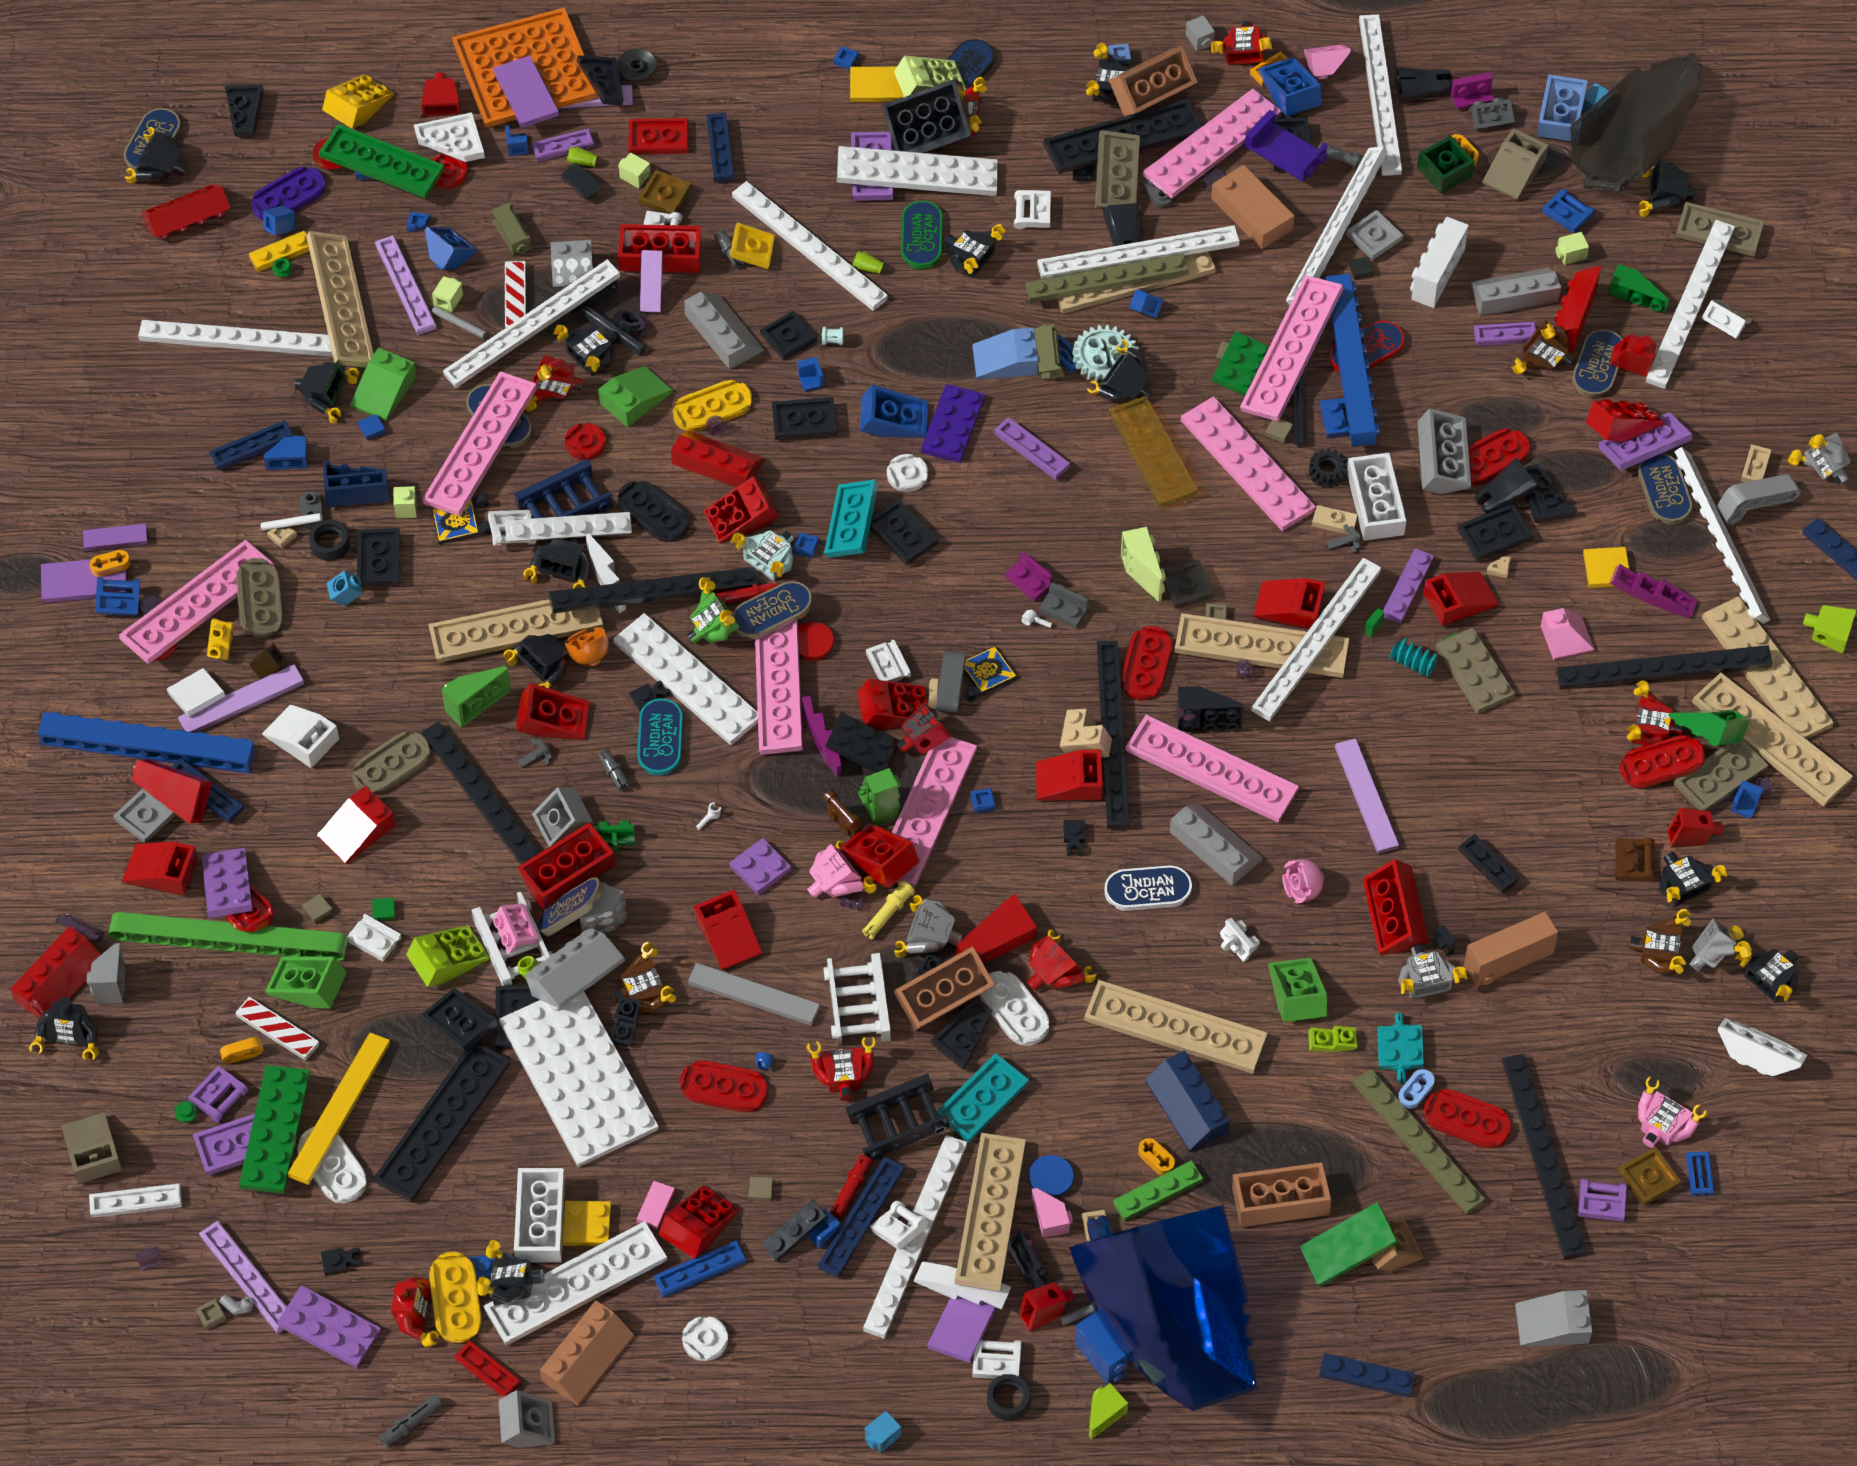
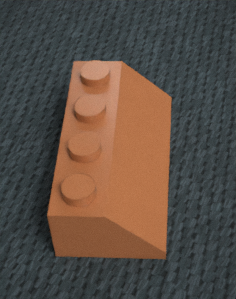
M595 1301L540 1369L541 1381L579 1406L631 1341L634 1334L614 1312Z

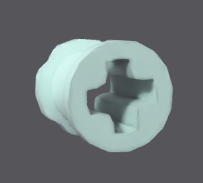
M823 327L822 345H826V343H839V345H843L844 327H840V329H827Z

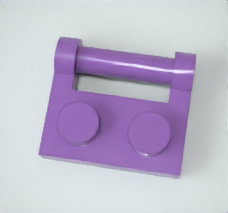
M217 1066L188 1098L190 1102L208 1114L212 1120L219 1123L230 1107L241 1096H245L249 1089L227 1071ZM232 1086L235 1090L217 1109L213 1108L212 1106Z
M1581 1178L1578 1217L1623 1222L1625 1217L1626 1183L1615 1185L1589 1182L1588 1179ZM1587 1190L1618 1194V1197L1587 1193Z

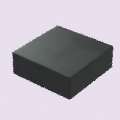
M1369 256L1349 260V267L1354 280L1374 275Z

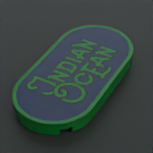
M915 201L909 204L902 213L901 256L904 262L906 261L912 268L927 269L932 267L941 258L942 212L932 202Z

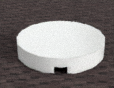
M903 454L893 458L887 467L888 482L898 491H916L923 487L928 478L926 463L920 457H913L912 454Z
M698 1317L693 1319L683 1330L682 1342L684 1350L695 1360L705 1362L715 1360L727 1348L728 1335L726 1327L714 1317Z

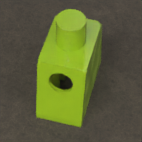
M1823 605L1819 616L1806 613L1803 625L1815 628L1812 636L1813 641L1843 653L1856 610Z

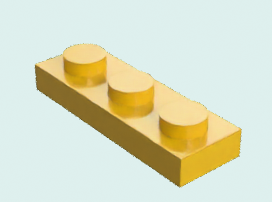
M302 231L250 252L249 257L257 272L272 267L277 259L285 258L290 260L309 252L307 235L305 231Z

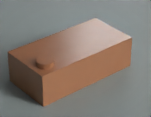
M1183 46L1170 49L1109 79L1124 116L1135 114L1198 83Z
M1244 165L1212 184L1211 199L1261 249H1264L1293 230L1294 215Z
M1540 913L1467 946L1464 968L1476 987L1482 984L1488 985L1496 978L1554 954L1558 931L1547 913Z
M971 947L899 987L894 993L914 1029L918 1030L988 991L995 984L974 947Z
M1322 1162L1233 1174L1232 1191L1240 1227L1330 1215L1331 1198Z

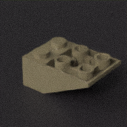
M1513 128L1500 147L1482 183L1518 200L1545 162L1548 144Z
M105 1112L61 1125L78 1184L122 1171Z

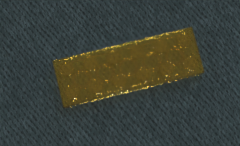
M1147 396L1109 409L1108 414L1159 508L1197 495V488Z

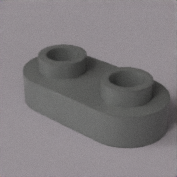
M1144 178L1143 189L1153 205L1160 209L1169 207L1172 199L1168 194L1157 188L1149 179Z
M308 491L302 494L300 497L301 516L322 514V503L318 493ZM319 522L303 524V526L306 529L311 530V528Z

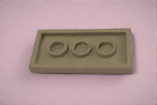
M1104 130L1099 132L1095 209L1103 210L1108 205L1136 203L1139 135Z
M1685 202L1676 238L1705 245L1715 220L1735 226L1726 250L1755 256L1764 221Z
M1474 628L1436 643L1435 648L1477 714L1514 698V691Z
M1742 740L1740 743L1725 745L1706 758L1699 770L1677 778L1674 785L1698 810L1708 811L1737 791L1743 780L1750 782L1766 771L1768 764Z

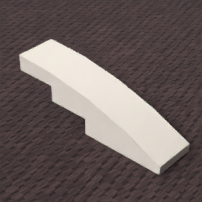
M587 534L586 542L589 558L598 583L600 585L620 583L618 577L614 574V561L590 534ZM626 605L614 606L618 613L626 610Z
M928 1262L921 1263L914 1282L956 1300L958 1295L978 1305L980 1300L1002 1309L1011 1289L1010 1286L1001 1283L1000 1291L956 1285L955 1276L957 1268Z

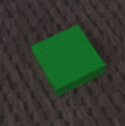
M1376 609L1366 622L1365 634L1369 637H1372L1383 624L1385 612L1381 609Z
M394 897L372 899V918L377 921L395 920Z

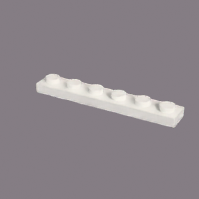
M630 512L505 521L507 543L555 538L586 537L587 534L593 537L632 533Z

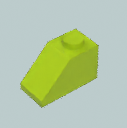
M1111 1383L1106 1387H1099L1093 1393L1089 1437L1091 1439L1112 1425L1128 1411V1402Z

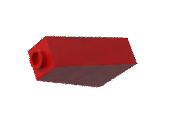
M137 759L133 767L132 781L187 823H202L212 781L150 759Z
M1013 894L957 944V954L955 956L974 947L980 960L985 964L1037 938V926L1016 894Z

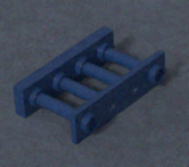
M588 459L514 494L515 505L518 510L528 508L534 519L544 518L535 505L542 500H547L557 517L593 515L604 512L612 507V496L610 492L601 495L590 479L593 477L592 465ZM580 482L584 483L594 498L584 504L572 488V486ZM565 491L575 508L564 512L553 495Z

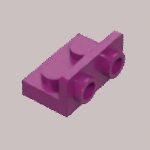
M1491 72L1452 81L1451 97L1457 110L1471 107L1473 103L1478 101L1492 102L1494 97L1491 92L1493 81Z
M1024 552L1020 554V561L1005 572V578L1034 602L1048 592L1050 584L1053 583L1052 573L1047 568L1040 566L1034 557L1028 556Z

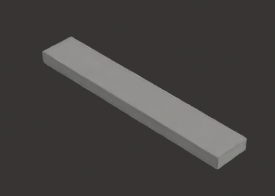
M698 963L695 964L688 980V985L812 1026L820 1008L818 1003Z

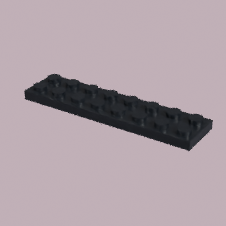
M1188 99L1049 137L1043 140V146L1058 174L1097 164L1099 132L1101 130L1139 135V151L1188 138L1200 129L1202 125Z
M479 1043L474 1044L466 1052H463L373 1178L374 1183L412 1203L510 1066V1060Z

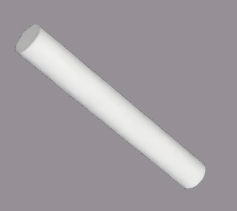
M321 513L262 522L261 529L265 531L320 522L323 520Z

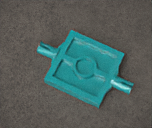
M1397 1012L1394 1014L1395 1025L1377 1026L1379 1070L1397 1071V1083L1401 1084L1402 1076L1404 1084L1407 1082L1406 1071L1424 1069L1422 1025H1405L1404 1013L1400 1012L1399 1020Z

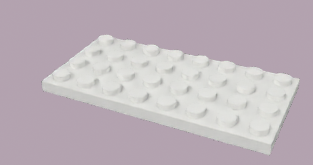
M584 991L560 1009L539 1000L499 1019L501 1027L511 1042L514 1051L577 1167L659 1130L658 1124Z

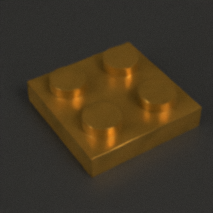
M655 169L638 197V204L667 214L677 212L692 188L691 182Z
M1656 1147L1619 1166L1617 1170L1643 1206L1679 1187L1682 1182Z

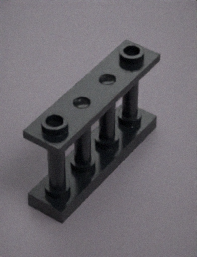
M928 1073L845 1107L851 1124L859 1123L868 1147L862 1149L865 1156L871 1160H878L889 1152L932 1134L943 1133L950 1127L946 1114L939 1117L929 1095L930 1091L934 1090ZM918 1096L921 1097L931 1120L919 1126L908 1103L910 1099ZM896 1105H900L910 1128L897 1134L887 1111ZM874 1114L880 1115L889 1138L876 1143L867 1118Z

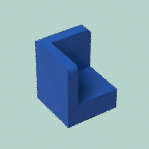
M505 126L509 156L529 154L526 133L510 135L509 126Z
M285 206L264 210L263 229L275 236L294 231L295 212Z
M1136 289L1129 308L1157 318L1164 299Z
M817 356L797 361V374L803 391L808 392L824 388V377Z
M1743 780L1734 798L1731 812L1751 819L1760 801L1763 788Z
M826 1208L823 1211L829 1218L807 1236L819 1249L833 1240L840 1230V1223Z

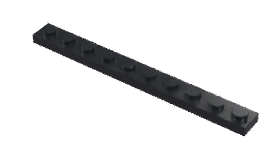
M755 567L549 591L548 597L552 613L554 614L701 596L702 590L699 587V581L703 577L710 578V581L715 583V589L710 590L714 593L753 587V584L758 586L759 581Z
M1097 641L1101 725L1104 726L1112 738L1109 757L1103 758L1107 829H1129L1118 641Z
M1769 645L1557 667L1556 672L1559 690L1772 668L1773 663Z
M440 721L421 731L431 749L519 864L522 865L540 853Z
M1525 1055L1504 1057L1502 1059L1504 1071L1563 1259L1586 1256L1587 1251Z

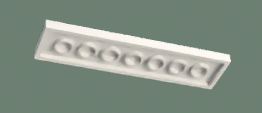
M839 146L837 183L996 196L997 160Z
M645 613L613 638L614 644L655 680H661L663 687L669 689L671 694L730 745L758 723V712Z
M644 1221L545 1273L544 1283L533 1284L531 1295L528 1298L494 1306L492 1301L484 1305V1310L507 1346L666 1262L667 1256Z

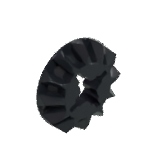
M630 311L617 312L612 320L614 326L619 327L620 331H626V333H641L645 327L644 320Z

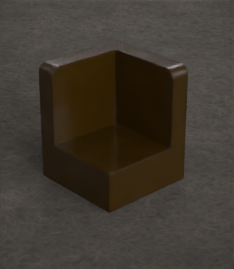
M272 644L255 656L249 663V666L260 679H263L279 669L287 659L276 645Z

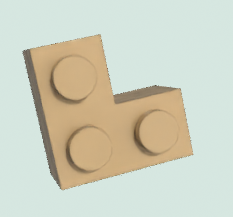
M1087 709L1067 710L1060 742L1063 752L1066 754L1076 750L1101 749V758L1109 757L1112 738L1104 726H1096L1095 720Z

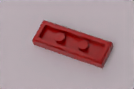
M470 1340L454 1356L458 1363L502 1398L514 1392L522 1384L520 1379Z

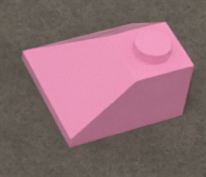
M1343 44L1304 49L1309 73L1316 77V79H1326L1328 75L1334 74L1350 53V48Z
M1565 608L1543 612L1541 628L1554 661L1594 652V647L1582 615Z

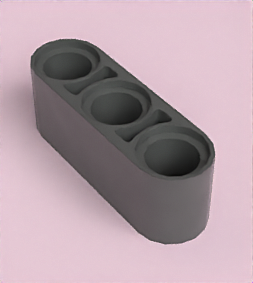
M944 650L936 711L958 713L966 653Z

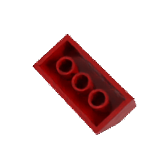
M214 183L142 211L141 215L152 236L163 239L170 236V232L174 230L181 232L188 229L192 223L196 222L198 225L207 222V218L210 216L220 217L225 215L226 210L231 208L223 187Z
M620 224L619 271L641 272L642 250L663 251L662 272L700 273L701 226Z
M1600 266L1576 272L1573 280L1569 279L1566 287L1568 294L1563 295L1560 303L1562 309L1556 312L1554 322L1557 323L1555 326H1563L1569 337L1568 352L1574 353L1596 295L1601 272Z
M692 431L680 434L671 449L673 465L733 487H738L752 476L755 477L764 462V457Z
M589 822L518 866L517 870L531 896L544 911L556 899L588 879L597 878L616 865L614 852Z
M1394 859L1362 878L1379 954L1408 952L1416 945H1424L1429 942L1411 865Z
M69 926L10 988L14 1001L39 1018L46 1009H51L54 1002H58L63 997L72 999L87 983V972H91V963L100 957L101 954L86 937Z

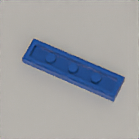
M736 1240L703 1254L696 1259L689 1260L654 1275V1280L664 1298L746 1263V1257Z

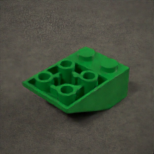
M1691 710L1669 713L1668 715L1675 720L1677 725L1691 729L1694 735L1708 739V743L1717 747L1742 742L1751 720L1735 710Z

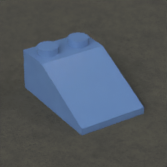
M1548 74L1537 136L1577 142L1588 80Z
M1034 328L1012 329L973 344L976 380L1038 375V357Z

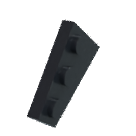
M578 55L576 61L602 104L622 106L624 98L616 58Z
M263 85L225 86L235 137L255 136L264 94Z
M1539 465L1524 467L1538 486L1537 491L1526 496L1535 523L1575 516V509L1567 504L1565 497L1552 485L1553 482Z
M975 997L931 1039V1044L964 1071L992 1016L993 1010L978 997Z

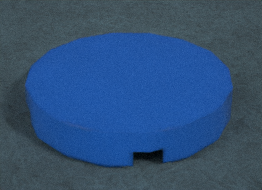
M1048 1155L1035 1160L1030 1167L1028 1179L1032 1189L1037 1188L1056 1198L1068 1193L1072 1187L1074 1175L1068 1161L1059 1156Z

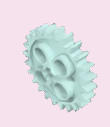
M1098 325L1097 330L1093 327H1090L1089 332L1084 330L1083 335H1078V339L1074 343L1072 355H1074L1073 362L1077 363L1076 369L1082 368L1081 375L1087 373L1088 380L1092 377H1095L1096 382L1099 379L1103 380L1120 356L1116 345L1119 348L1125 347L1121 342L1122 339L1128 342L1129 348L1132 347L1138 352L1139 348L1135 347L1136 341H1130V334L1124 336V330L1116 332L1117 327L1115 326L1110 330L1109 325H1106L1105 329Z

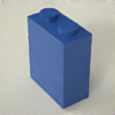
M1095 1313L1076 1325L1075 1345L1107 1385L1121 1381L1127 1373L1128 1354Z

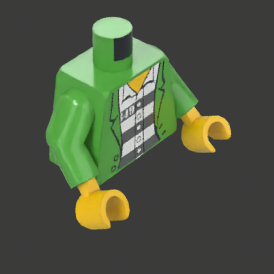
M703 577L699 581V587L702 590L701 600L697 609L690 617L695 628L687 636L694 644L701 638L706 639L710 644H714L718 641L726 640L729 634L740 626L725 602L714 592L710 591L715 589V583L710 581V578Z

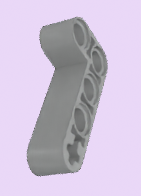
M1790 474L1739 483L1731 486L1725 492L1717 505V509L1728 525H1733L1743 518L1747 510L1793 501L1801 494V490Z

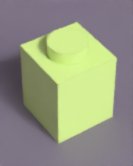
M632 153L623 158L619 163L620 178L637 188H640L651 176L650 163Z
M1582 232L1559 238L1556 254L1558 258H1561L1564 265L1587 259L1589 246Z
M443 276L432 293L434 306L452 313L463 296L462 283L454 278L450 279Z
M415 486L394 487L396 519L417 518Z

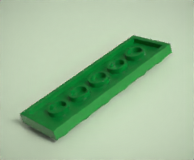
M337 124L319 151L320 158L425 199L444 171L443 164Z
M272 1065L265 1066L239 1182L240 1189L285 1194L288 1172L291 1167L310 1080V1070Z

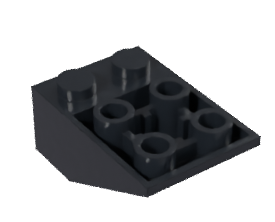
M1200 686L1178 687L1176 703L1178 730L1193 732L1196 730L1214 731L1227 729L1233 731L1242 729L1243 703Z

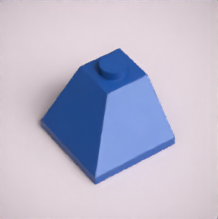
M426 227L425 229L429 258L436 263L435 266L443 271L446 269L455 270L477 252L474 246L450 227Z

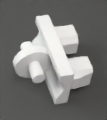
M1229 918L1225 922V927L1219 933L1224 940L1221 948L1224 951L1231 949L1243 962L1247 961L1251 953L1257 950L1260 941L1255 936L1248 938L1245 935L1247 928L1242 920L1234 922L1232 918Z

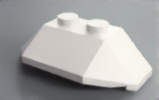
M1724 1018L1718 1028V1032L1730 1057L1741 1065H1748L1757 1069L1759 1073L1775 1076L1800 1068L1807 1057V1054L1800 1052L1797 1048L1748 1025L1732 1022V1020Z

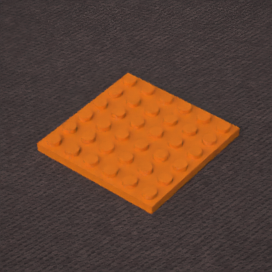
M565 7L452 37L453 45L486 128L517 120L493 73V68L527 56L531 57L557 109L599 98L576 61L578 55L584 54Z

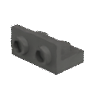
M1501 97L1493 99L1490 103L1478 101L1473 103V106L1468 109L1469 114L1472 113L1475 130L1515 123L1510 99L1504 100Z
M1051 583L1049 593L1040 605L1039 612L1077 629L1088 612L1089 600L1084 595L1074 593L1063 585Z

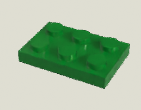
M1235 331L1211 381L1246 396L1270 346Z

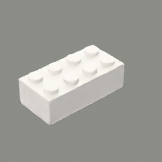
M1449 217L1445 218L1443 224H1438L1435 232L1436 237L1430 239L1427 248L1429 250L1427 253L1424 252L1422 254L1419 268L1415 267L1412 279L1414 280L1410 287V291H1412L1411 300L1432 308L1435 307L1465 251L1469 225Z
M1383 453L1348 458L1347 476L1356 513L1358 514L1357 517L1363 541L1404 535L1406 518L1390 454Z
M518 1168L514 1254L516 1258L528 1259L530 1262L562 1263L565 1197L564 1168Z

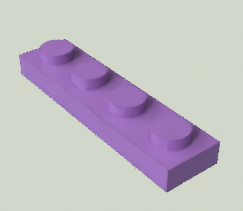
M1009 417L994 429V434L1053 479L1057 480L1070 468L1068 461Z
M1416 548L1414 549L1383 610L1385 612L1384 618L1402 623L1434 560V555Z

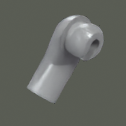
M228 1294L223 1295L219 1301L234 1315L249 1313L252 1311L254 1304L253 1299L250 1297H245L241 1301L236 1302Z

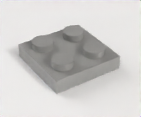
M1377 210L1346 230V236L1372 260L1403 240V234Z
M142 788L113 817L117 823L143 843H147L176 814Z

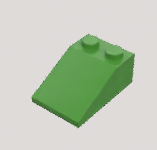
M378 348L368 362L350 407L371 416L377 414L379 419L386 422L417 377L415 363Z
M646 366L613 377L600 387L598 392L600 404L628 428L670 395L673 390Z
M502 666L460 676L448 682L442 689L445 712L461 728L511 692L508 668Z
M281 957L265 993L269 996L311 1008H331L347 972L334 957Z
M1311 958L1268 963L1278 1010L1283 1022L1317 1019L1327 1016V993Z

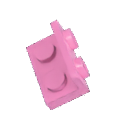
M524 903L500 906L493 920L508 953H513L517 946L537 944L539 936Z

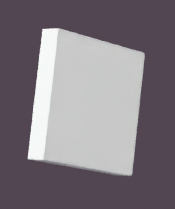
M203 668L167 688L168 694L188 717L225 697L224 691Z

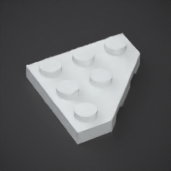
M472 112L414 125L415 134L420 145L464 162L485 158Z

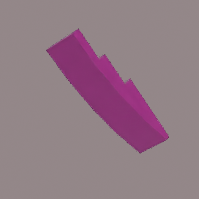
M1621 564L1615 567L1610 580V584L1633 597L1687 618L1692 617L1698 601L1664 579L1658 582L1642 571L1636 574Z
M811 696L802 697V708L813 742L823 760L836 777H841L839 754L825 747L832 730H825L822 713L814 714Z

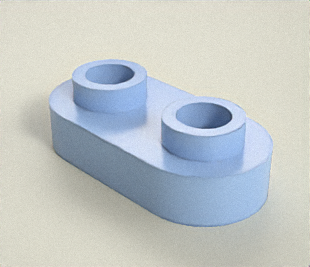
M1425 1069L1417 1070L1401 1088L1398 1100L1406 1109L1416 1108L1432 1090L1434 1085L1433 1074ZM1423 1081L1426 1085H1420L1419 1082ZM1411 1097L1413 1100L1408 1101L1406 1098Z

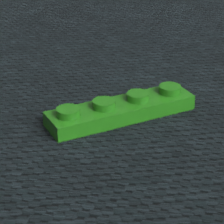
M1191 1160L1114 1199L1113 1205L1125 1222L1202 1183L1203 1177Z

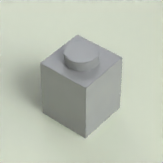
M1204 15L1186 22V36L1196 51L1210 47L1211 43L1214 42L1215 31Z

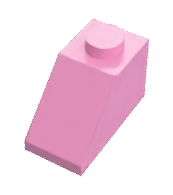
M1037 1188L1032 1189V1202L1043 1239L1069 1233L1070 1224H1073L1070 1210L1066 1211L1065 1204Z

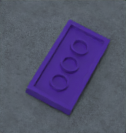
M946 384L922 444L921 453L961 463L984 403L985 394Z

